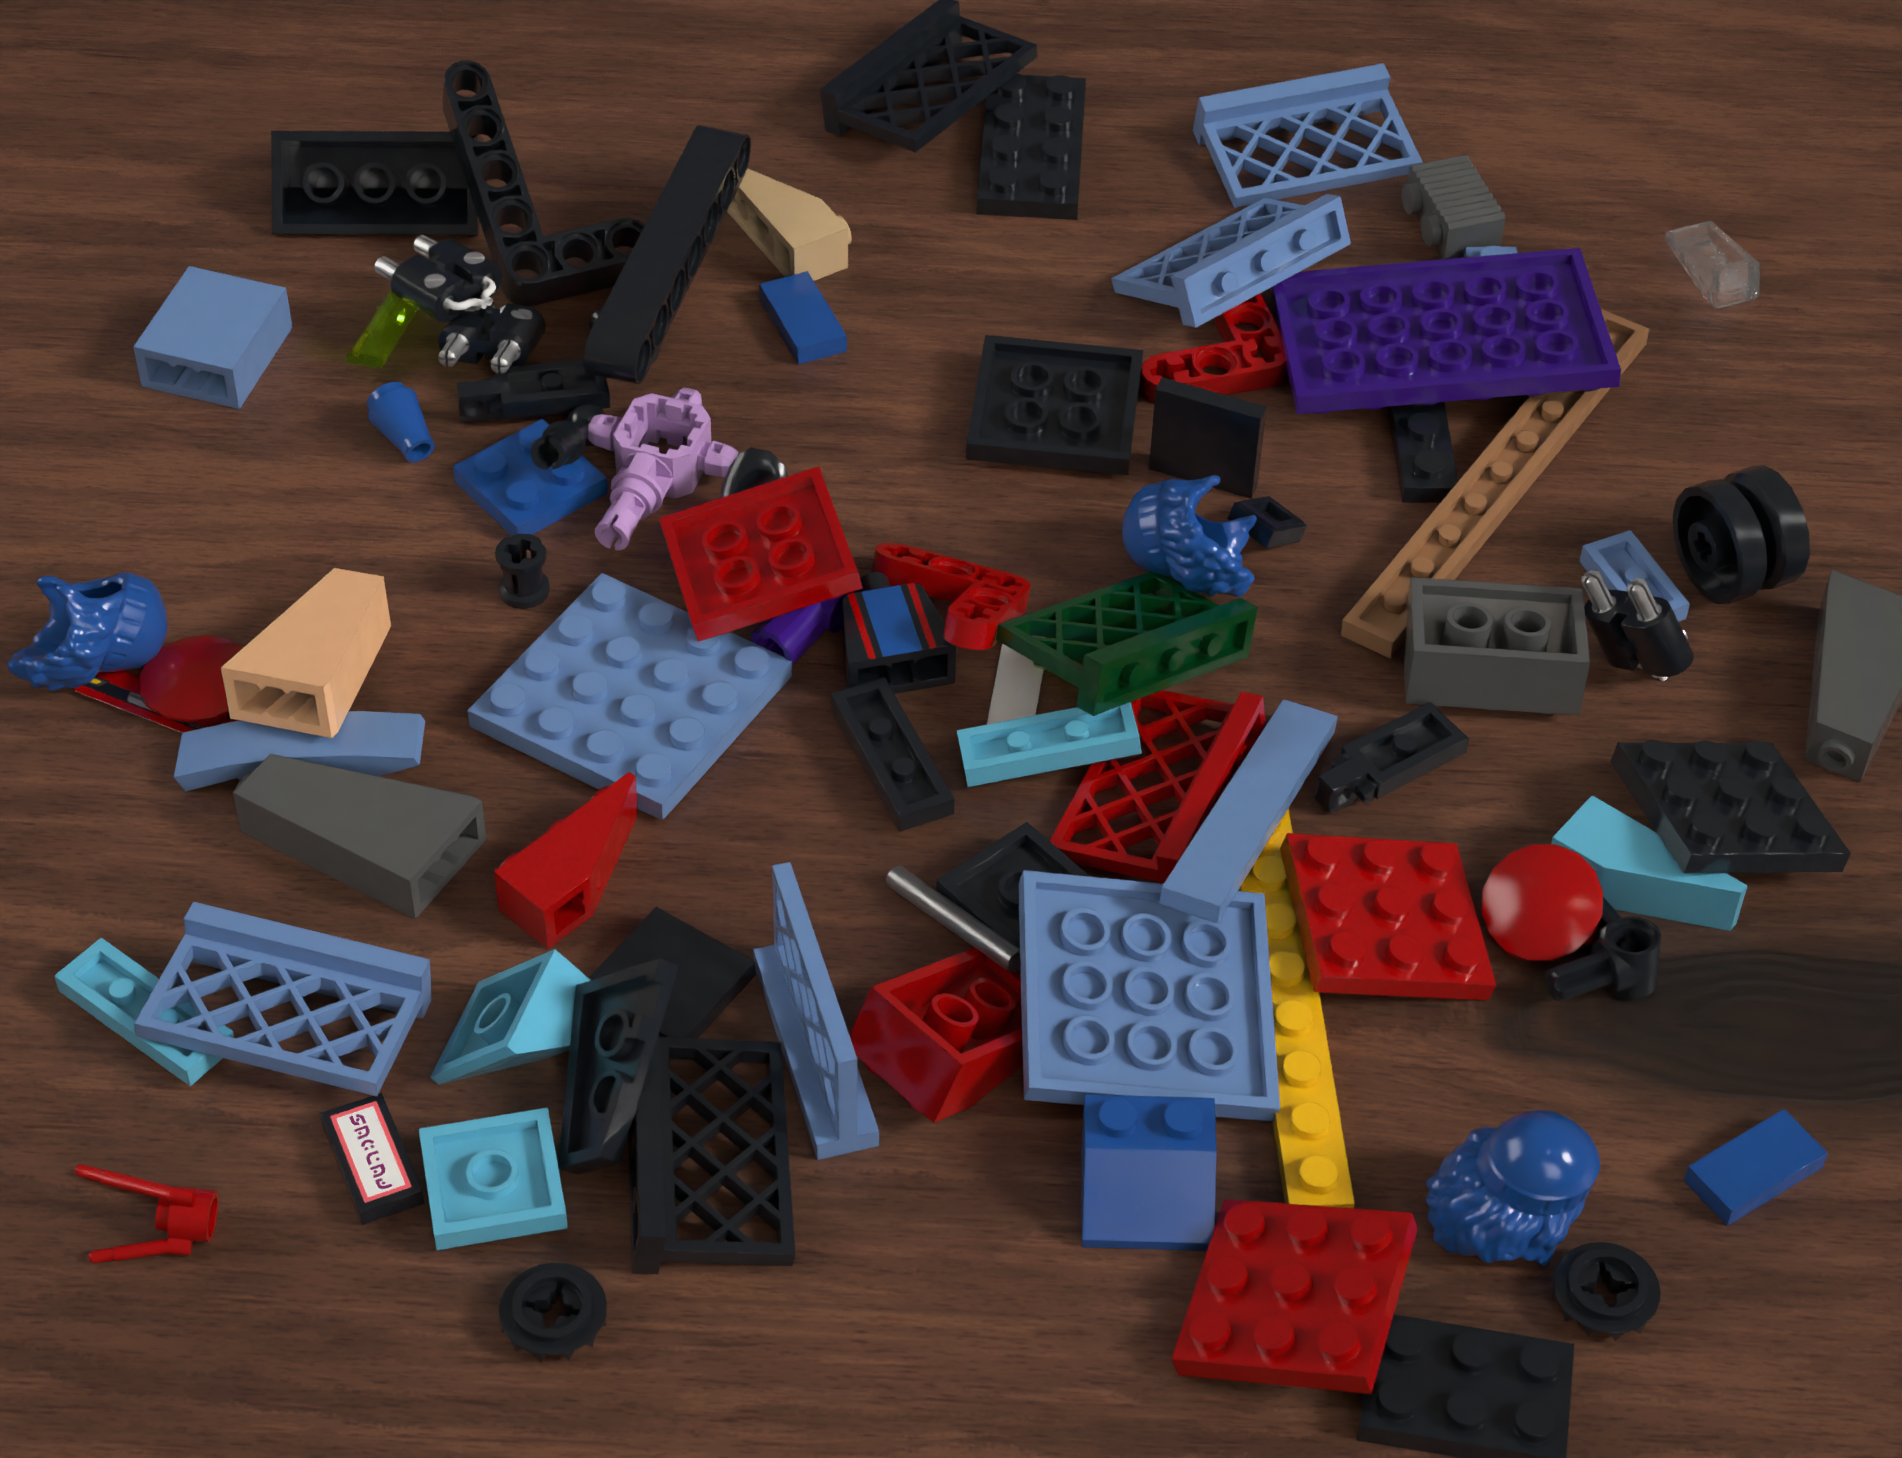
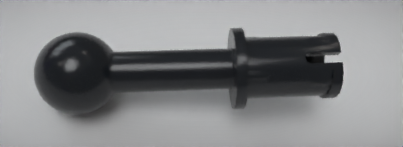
M581 404L575 407L569 413L566 421H556L549 425L543 432L542 438H539L532 444L531 458L533 463L538 468L548 470L552 467L553 470L558 469L562 465H568L577 461L582 456L585 446L594 445L588 440V427L595 415H606V413L594 404Z

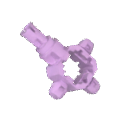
M684 387L675 392L671 398L653 393L635 398L623 418L604 414L593 417L588 427V440L598 447L610 451L615 450L616 475L613 477L610 486L612 491L610 501L612 505L595 528L597 540L610 549L614 539L617 537L615 550H623L628 546L639 520L646 519L650 513L656 512L661 507L664 497L676 499L693 493L704 471L706 475L725 478L729 466L738 455V451L732 446L713 440L711 443L710 416L702 406L701 394L697 390ZM660 438L667 439V444L677 446L679 449L669 448L666 454L659 453L658 447L647 444L649 442L658 443Z

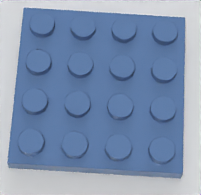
M601 573L468 709L469 727L596 789L610 786L625 774L631 772L636 776L638 809L663 821L792 677V661L731 632L698 642L688 612Z
M1023 870L1018 883L1024 1100L1084 1105L1085 1094L1215 1098V1117L1274 1122L1275 1113L1280 1111L1264 893L1237 891L1219 922L1213 923L1159 904L1163 886L1161 883Z

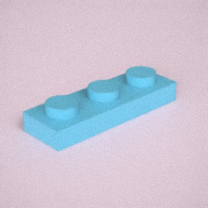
M1131 702L1095 716L1075 707L957 730L968 787L1142 754L1140 736Z
M103 938L98 939L55 975L60 993L187 1085L192 1086L223 1059L135 1036L134 1022L159 978ZM186 1002L164 1010L159 1019L177 1024L197 1015L190 1002ZM225 1025L218 1027L222 1035L234 1038L233 1031Z

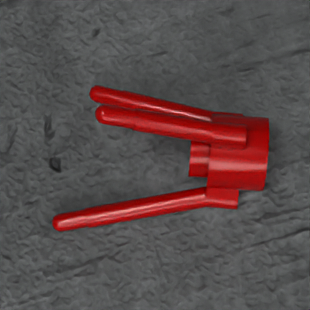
M79 1164L75 1167L74 1172L78 1177L159 1198L155 1227L157 1231H166L168 1239L93 1250L88 1254L89 1262L121 1261L162 1254L191 1256L194 1241L211 1242L218 1216V1191L183 1186L173 1187L85 1164Z

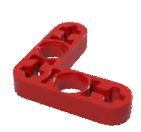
M1261 293L1213 318L1224 343L1157 354L1145 360L1141 367L1140 391L1142 396L1154 404L1155 390L1162 377L1223 395L1269 388L1282 383L1288 371L1281 332ZM1248 323L1256 325L1260 329L1247 332L1239 330L1235 326ZM1262 350V357H1257V351ZM1216 366L1225 369L1227 373L1211 375L1205 373L1202 369Z
M881 543L875 548L871 573L881 572L889 578L891 586L917 583L923 586L929 597L952 603L948 608L943 637L947 642L955 646L971 650L990 649L998 642L996 640L998 624L1023 616L1026 613L1031 583L1023 577L899 543Z

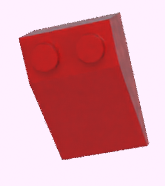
M972 948L872 986L849 1034L856 1056L864 1062L870 1072L884 1079L908 1100L910 1106L916 1112L926 1116L933 1123L974 1106L1023 1066L1021 972L1010 973L976 948Z

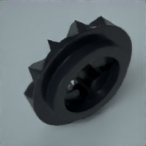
M1588 1243L1572 1249L1559 1262L1554 1274L1552 1299L1559 1301L1562 1306L1564 1321L1575 1320L1583 1325L1587 1337L1598 1331L1610 1333L1616 1341L1625 1332L1635 1331L1640 1334L1647 1322L1656 1315L1661 1296L1658 1278L1652 1267L1632 1250L1612 1243ZM1599 1274H1601L1603 1283L1607 1284L1608 1290L1611 1293H1617L1613 1307H1608V1304L1604 1303L1601 1294L1594 1293Z
M545 1263L525 1270L510 1282L500 1300L499 1319L502 1332L511 1340L516 1352L523 1349L531 1352L540 1363L546 1355L560 1354L569 1361L574 1350L584 1345L593 1347L596 1334L601 1327L606 1326L607 1301L602 1286L586 1270L567 1263ZM558 1295H561L565 1316H559L555 1325H551L550 1329L545 1328L542 1313H548L552 1308V1304H556Z

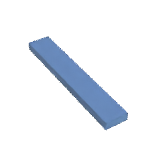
M1285 699L1282 700L1163 884L1159 904L1213 923L1219 922L1334 735L1338 716Z

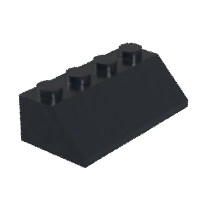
M271 131L273 235L479 236L480 221L450 132ZM480 134L471 136L476 141L484 142V138Z

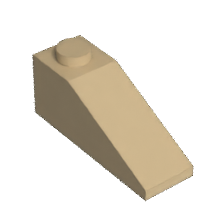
M747 168L727 212L784 277L808 271L813 281L848 268V245L851 244L852 237L850 228L842 216H837L822 199Z

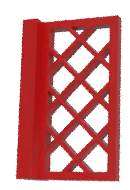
M1161 690L1132 701L1131 705L1140 736V744L1147 756L1122 766L1119 765L1116 759L1092 763L1053 833L1050 842L1075 864L1164 884L1264 730L1266 718L1262 695L1241 691L1235 704ZM1142 707L1166 711L1168 714L1167 717L1141 726L1137 719ZM1204 720L1222 723L1219 729L1198 737L1195 736L1189 727ZM1178 730L1185 742L1158 752L1151 740ZM1195 756L1200 763L1199 768L1175 778L1168 766ZM1156 770L1164 780L1160 784L1136 792L1130 782L1132 779ZM1120 785L1126 797L1098 807L1093 799L1096 793ZM1174 796L1179 804L1178 809L1154 819L1147 806ZM1136 811L1143 823L1115 834L1108 821ZM1098 826L1104 836L1103 839L1087 845L1070 842L1074 834ZM1150 838H1153L1158 846L1152 859L1127 854L1124 849Z

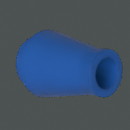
M390 382L372 392L367 400L369 421L403 453L408 462H419L431 455L434 451L435 443L429 435L415 391L406 388L400 382Z

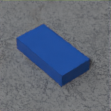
M808 271L759 284L760 301L798 365L847 351V335Z
M1783 1109L1689 1165L1684 1182L1728 1226L1822 1169L1828 1152Z

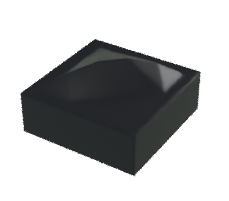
M1270 496L1234 502L1227 518L1231 521L1255 515L1257 520L1248 534L1265 548L1300 542L1307 527L1304 521Z

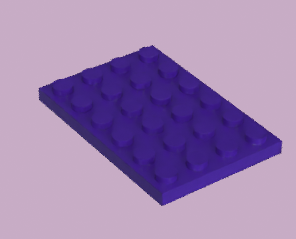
M1580 248L1301 271L1270 287L1297 414H1326L1331 411L1364 408L1377 410L1388 406L1433 405L1438 402L1470 399L1483 401L1494 397L1540 396L1552 392L1595 391L1599 388L1620 387L1621 368Z

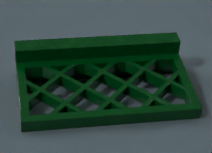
M1150 571L1000 623L997 628L996 640L1078 687L1076 707L1095 716L1248 658L1258 607L1242 598L1218 605L1196 592L1185 589L1183 585L1167 576ZM1154 592L1157 595H1149V593ZM1074 660L1083 661V664L1081 665Z

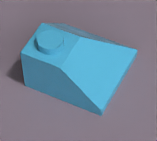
M554 949L479 981L430 1078L438 1085L544 1060L570 1050L576 985L590 981V979Z

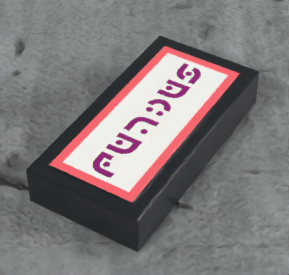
M382 1093L320 1113L322 1127L361 1225L424 1204L423 1191Z

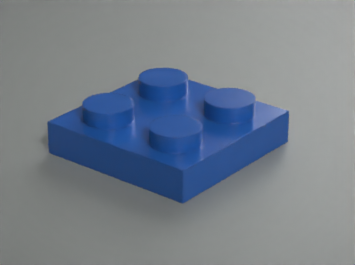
M543 419L453 466L455 483L511 536L519 533L533 535L608 493L607 477L583 455L574 463L562 465L558 469L553 470L552 467L548 470L538 468L533 463L531 458L532 444L539 438H542L543 432L549 426Z

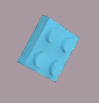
M548 1108L419 1129L436 1250L568 1228Z

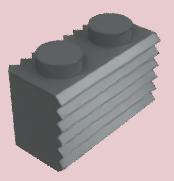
M1468 155L1409 166L1407 184L1403 185L1401 191L1402 203L1405 211L1408 214H1415L1421 223L1422 237L1427 246L1434 245L1442 259L1464 258L1465 247H1501L1506 219L1505 212H1501V206L1497 205L1496 199H1493L1492 192L1489 193L1488 186H1485L1484 180H1481L1480 173L1477 174V169L1473 167L1472 161H1469Z

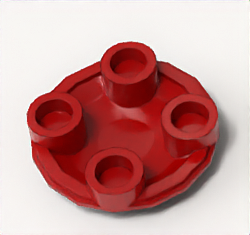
M210 635L185 637L163 646L157 656L145 664L139 676L142 702L146 707L167 719L195 722L203 727H211L223 723L228 716L229 708L221 667L244 647L227 638Z
M1532 844L1511 852L1492 869L1483 888L1481 913L1490 936L1508 956L1527 961H1554L1575 953L1578 949L1588 947L1598 934V923L1603 913V890L1595 870L1578 853L1557 844Z

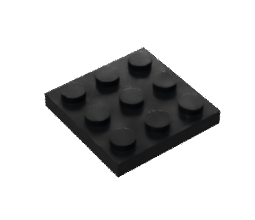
M985 335L966 444V460L1128 475L1143 350Z
M1650 740L1644 743L1618 742L1610 762L1683 873L1843 872L1851 852L1773 743L1751 741L1749 743H1714L1711 741L1663 743Z

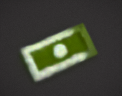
M389 288L348 352L346 360L351 363L380 369L384 366L418 309L396 297L392 293L391 288Z

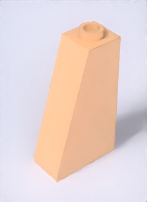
M334 568L224 664L221 670L230 719L333 738L339 732L391 628L384 576Z

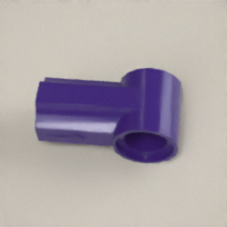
M858 590L853 591V592H850V593H847V594L857 593ZM847 594L786 613L779 617L764 620L751 632V642L792 661L793 665L826 629L832 633L839 632L842 629V598Z

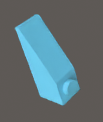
M1591 796L1552 838L1551 844H1557L1578 853L1595 870L1603 890V897L1615 910L1731 931L1737 923L1747 890L1746 884L1727 873H1683L1658 833L1594 796Z

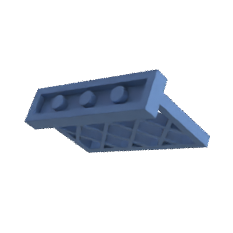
M1384 63L1199 97L1193 133L1198 145L1206 144L1234 208L1252 205L1263 198L1278 200L1408 175L1409 166L1423 163L1388 91L1391 77ZM1381 111L1385 121L1379 127L1357 116ZM1333 121L1341 125V127L1334 136L1311 125ZM1284 129L1295 134L1289 144L1265 135L1268 132ZM1349 129L1373 139L1367 150L1343 140ZM1240 138L1249 143L1244 151L1240 153L1224 146L1221 141ZM1306 138L1327 149L1321 158L1315 157L1297 149L1301 140ZM1380 143L1399 150L1403 158L1388 160L1375 154V151ZM1257 146L1280 156L1274 167L1250 157ZM1334 152H1337L1359 163L1356 167L1342 169L1328 161ZM1289 160L1312 170L1309 176L1296 178L1282 172ZM1243 169L1266 180L1262 185L1242 189L1237 176Z
M1325 194L1307 205L1263 198L1111 278L1114 292L1178 307L1182 324L1196 328L1350 245L1351 241L1341 196Z
M791 862L773 865L774 945L753 949L756 973L778 1041L781 1042L782 1053L816 1159L820 1160L879 1146V1129L857 1067V1057Z
M193 902L184 917L185 935L134 1022L135 1036L377 1096L415 1018L423 1019L432 1002L430 959ZM191 962L222 970L191 982L186 973ZM258 978L279 983L281 986L251 997L243 982ZM232 987L239 1001L208 1012L200 997ZM315 992L339 998L340 1001L310 1011L302 997ZM291 1001L299 1016L268 1027L260 1012ZM186 1002H190L197 1015L177 1024L159 1019L164 1010ZM376 1007L398 1014L395 1018L370 1026L362 1011ZM249 1016L257 1030L240 1038H232L222 1035L218 1027ZM350 1016L359 1031L329 1042L320 1026ZM308 1031L317 1047L297 1054L282 1050L278 1042ZM367 1046L375 1056L369 1071L345 1066L338 1058Z

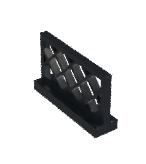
M938 0L820 89L825 131L842 136L849 129L855 128L916 153L1038 57L1037 44L961 17L959 1ZM962 36L973 39L975 41L963 43ZM1001 53H1010V54H1012L1011 56H1008V57H1000V58H992V59L989 58V55H993V54H1001ZM978 56L983 58V60L955 63V59ZM948 60L949 63L946 65L933 66L939 61ZM985 75L982 79L959 82L958 79ZM952 79L951 84L924 86V83ZM918 84V88L902 90L907 85ZM955 99L950 104L928 106V102ZM917 103L922 105L919 108L893 111L894 106ZM887 108V112L870 114L875 109ZM924 123L913 132L898 127L902 125Z
M658 1035L628 1135L632 1273L658 1274L661 1261L793 1265L795 1240L781 1042L659 1037ZM669 1059L694 1060L707 1072L691 1085H688L670 1070ZM739 1062L766 1063L767 1077L752 1088L732 1072L731 1069ZM717 1080L740 1098L723 1113L700 1095ZM671 1092H673L676 1095V1097H674L672 1100ZM767 1093L769 1096V1101L764 1098V1096ZM686 1105L710 1123L693 1138L672 1122V1116ZM750 1107L769 1122L771 1127L757 1140H754L733 1122ZM720 1132L743 1151L726 1166L703 1148L706 1143ZM673 1144L679 1148V1149H678L677 1151H675L674 1153H673ZM771 1145L772 1154L767 1150V1148H769ZM689 1157L712 1176L695 1192L674 1175V1170ZM753 1160L774 1177V1182L760 1194L736 1175ZM722 1186L746 1204L730 1220L723 1217L705 1201ZM675 1198L681 1202L676 1208ZM774 1199L776 1208L770 1204V1202ZM693 1212L715 1232L705 1241L677 1240L676 1224ZM757 1214L777 1230L778 1243L753 1242L739 1229Z

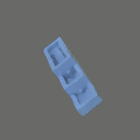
M349 711L339 732L333 738L241 720L183 732L174 778L185 792L236 778L241 780L244 775L253 772L270 754L374 776H382L420 766L425 720L421 714Z

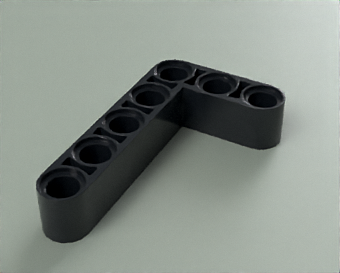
M465 60L452 64L446 70L444 76L443 112L492 261L501 267L502 281L500 285L506 298L516 305L534 306L614 287L630 256L619 253L615 248L620 246L634 248L645 225L636 219L620 218L543 236L490 75L486 68L474 61ZM461 90H469L474 92L476 95L472 97H464L456 92ZM482 134L488 136L491 140L479 142L471 138V136ZM490 179H499L504 181L507 185L502 187H493L487 184L485 181H488ZM514 224L522 230L510 233L504 231L500 226ZM579 258L584 260L587 265L575 267L568 264L565 260ZM521 269H528L535 272L538 276L525 279L519 277L515 272Z

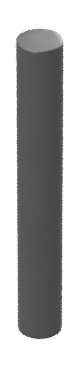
M896 866L890 870L886 878L887 886L1008 972L1015 973L1020 970V949L904 867Z

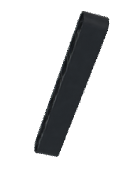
M698 125L695 128L590 331L584 352V370L587 374L638 385L642 383L745 176L751 153V138L748 134Z

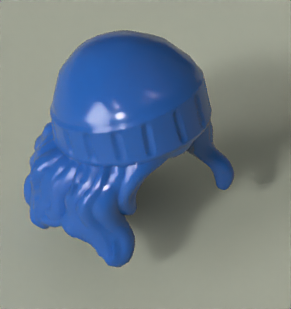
M1211 475L1190 481L1171 478L1143 486L1133 496L1124 514L1122 539L1128 556L1145 571L1173 577L1176 581H1180L1185 589L1196 593H1206L1211 597L1216 594L1240 597L1249 590L1251 583L1255 579L1251 571L1242 566L1243 556L1240 552L1249 539V530L1255 525L1257 518L1255 515H1249L1225 522L1206 520L1197 514L1195 510L1200 499L1213 486L1220 483V477Z
M122 572L110 577L73 584L53 576L38 578L36 584L50 602V618L41 631L34 635L33 644L14 653L7 662V667L13 675L29 681L35 689L46 687L49 691H54L60 688L81 687L91 682L98 672L125 671L144 666L157 656L167 635V612L158 588L150 579L130 572Z
M1534 1110L1518 1114L1503 1122L1497 1128L1480 1127L1471 1131L1464 1143L1456 1147L1442 1161L1439 1170L1434 1173V1176L1426 1181L1427 1187L1430 1190L1426 1197V1202L1430 1207L1427 1218L1435 1228L1433 1238L1436 1244L1444 1246L1446 1252L1451 1254L1459 1253L1463 1256L1477 1255L1485 1263L1501 1260L1510 1261L1521 1257L1526 1261L1535 1260L1542 1267L1547 1266L1553 1256L1556 1245L1564 1240L1569 1226L1582 1212L1586 1198L1598 1176L1600 1157L1592 1138L1575 1121L1556 1112L1546 1110Z

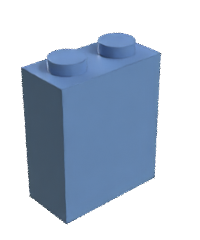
M189 266L133 346L141 387L240 410L293 328L287 289L281 286Z

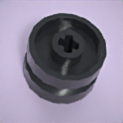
M1766 465L1751 466L1730 473L1724 479L1708 480L1687 487L1676 498L1672 515L1673 535L1680 561L1690 581L1698 591L1715 604H1730L1751 597L1758 590L1774 589L1795 582L1805 572L1810 556L1807 522L1803 508L1792 487L1779 472Z

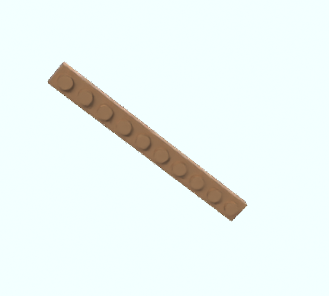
M1602 309L1601 311L1622 375L1646 346L1649 328ZM1599 388L1595 391L1552 392L1540 396H1529L1342 621L1341 636L1391 659L1406 640L1410 577L1455 580L1610 388Z

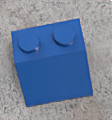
M1085 1094L1081 1135L1082 1247L1207 1251L1214 1231L1217 1157L1215 1098Z

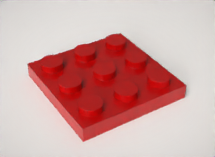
M819 466L659 518L698 642L863 588Z
M1286 834L1280 847V852L1314 992L1489 1000L1496 987V982L1457 843Z
M1224 1199L1171 1359L1177 1374L1180 1376L1371 1394L1418 1230L1413 1213Z

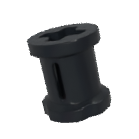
M519 533L512 537L504 538L495 550L496 561L503 570V577L499 583L500 597L507 605L513 608L528 609L536 607L547 599L550 592L548 577L542 571V566L545 564L547 557L546 548L538 537L531 534ZM527 550L530 551L531 558H527ZM514 584H518V591H519V592H516V591H515V585H514Z

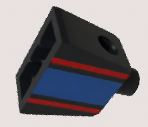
M872 572L861 577L860 580L863 588L859 589L857 593L847 594L842 598V640L846 687L850 688L883 677L887 680L894 694L954 684L956 676V646L944 639L945 622L923 586L917 583L891 586L889 578L881 572Z

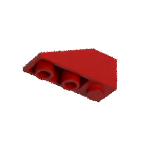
M628 772L612 785L599 789L590 801L567 818L554 822L544 835L522 851L509 855L501 866L494 871L499 911L547 950L594 915L638 817L636 776Z

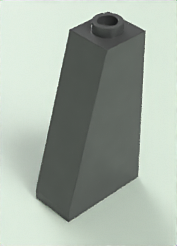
M1832 570L1817 617L1805 761L1861 782L1902 703V596Z
M270 754L253 772L244 775L233 792L241 832L413 919H416L487 840L482 801L473 796Z

